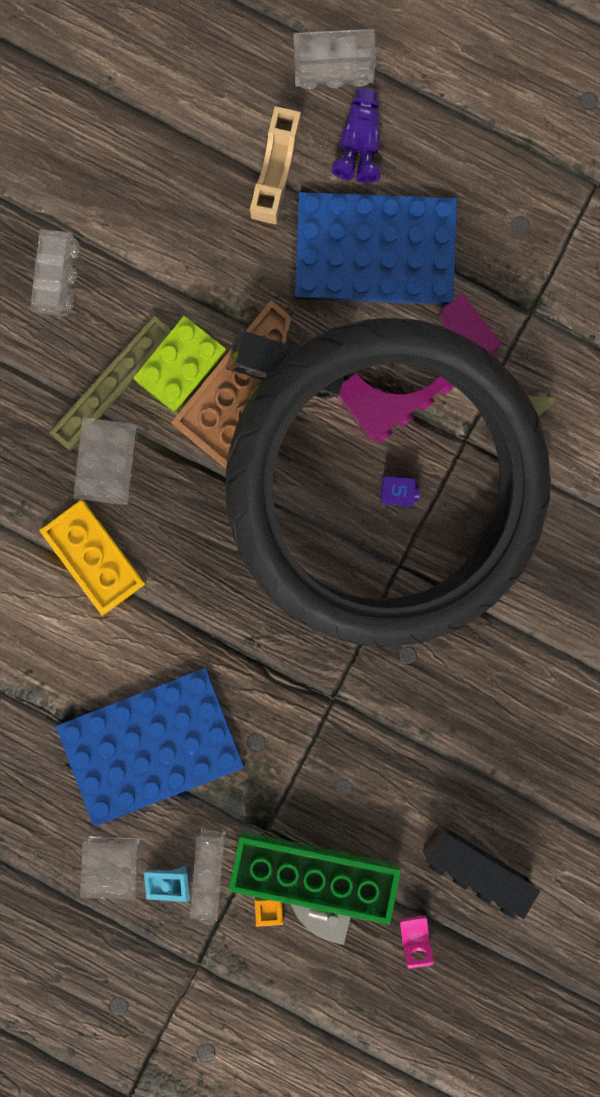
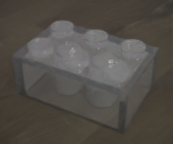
M374 29L293 33L295 87L301 86L303 89H312L319 85H327L331 88H337L343 84L366 86L369 83H373L376 65Z
M82 418L73 499L123 505L130 504L139 425Z

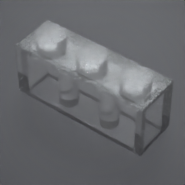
M40 229L31 299V309L36 314L67 317L68 310H72L73 294H70L71 284H75L76 268H73L74 258L79 256V242H76L71 232Z
M199 830L197 834L190 919L218 920L226 832Z

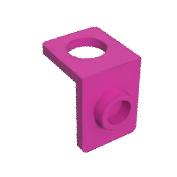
M423 915L400 919L407 968L433 965L434 959L429 941L427 917ZM415 951H423L426 953V957L421 960H415L411 957V954Z

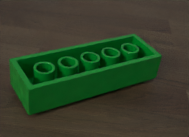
M241 831L229 892L390 925L401 870L397 863Z

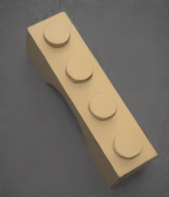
M274 107L268 132L264 163L259 180L255 186L250 207L251 219L277 225L301 125V112Z

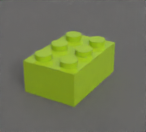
M183 316L134 376V380L177 415L225 357L227 351L187 317Z

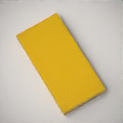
M83 499L39 530L102 616L146 585Z

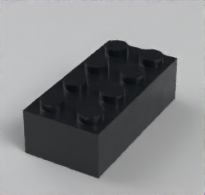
M440 823L423 849L427 859L426 862L430 864L429 868L440 875H443L444 872L448 873L456 885L467 890L468 886L477 893L476 896L488 904L494 901L500 907L499 910L513 919L517 915L524 920L540 893V889L530 878Z

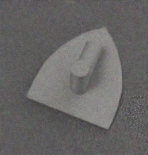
M291 905L297 918L308 930L320 938L344 945L351 917Z

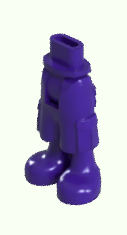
M358 88L356 98L352 99V106L340 140V147L344 151L343 158L335 160L332 164V173L343 180L349 181L354 177L356 151L361 153L356 181L372 183L380 179V168L372 164V155L379 151L380 140L378 130L379 103L376 101L377 91Z

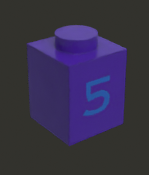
M383 476L380 505L413 507L414 501H419L420 486L415 485L416 479Z

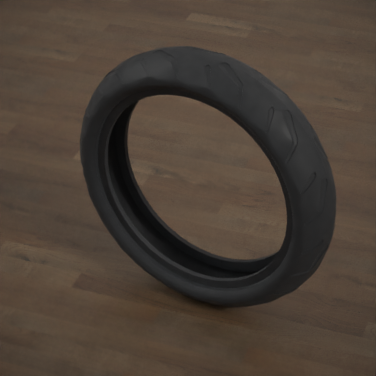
M368 319L331 329L297 347L277 364L256 388L238 419L229 448L225 480L226 510L236 547L250 574L259 587L287 615L321 634L362 646L397 647L418 644L455 632L473 622L494 606L521 576L541 537L549 506L551 489L549 453L540 419L531 400L515 377L489 351L455 331L415 319ZM403 364L429 371L454 385L474 404L485 420L491 432L499 461L500 482L497 506L489 529L476 551L467 562L444 581L419 593L399 598L370 599L342 593L318 581L305 571L291 555L280 533L274 512L272 491L275 462L283 438L294 418L319 391L335 380L363 368L376 365Z

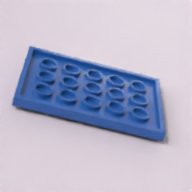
M299 192L295 299L448 305L453 301L457 198Z
M206 668L56 726L94 827L244 768Z

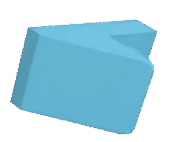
M186 866L171 871L149 870L144 872L146 899L190 901Z

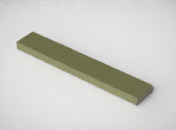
M154 315L49 433L71 451L134 381V376L172 330Z

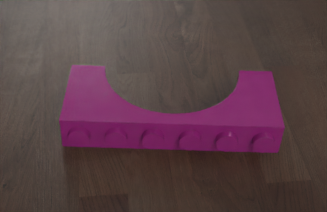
M461 294L441 309L439 317L447 329L469 338L495 357L499 354L496 350L501 346V342L464 294ZM355 374L342 384L340 394L336 397L373 444L377 440L380 443L384 442L393 435L391 429L398 424L401 427L408 424L414 419L412 414L419 408L425 411L435 403L433 398L440 392L446 395L455 386L439 376L432 384L417 392L389 394L371 387Z

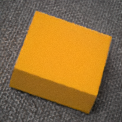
M255 897L256 927L283 925L282 902Z

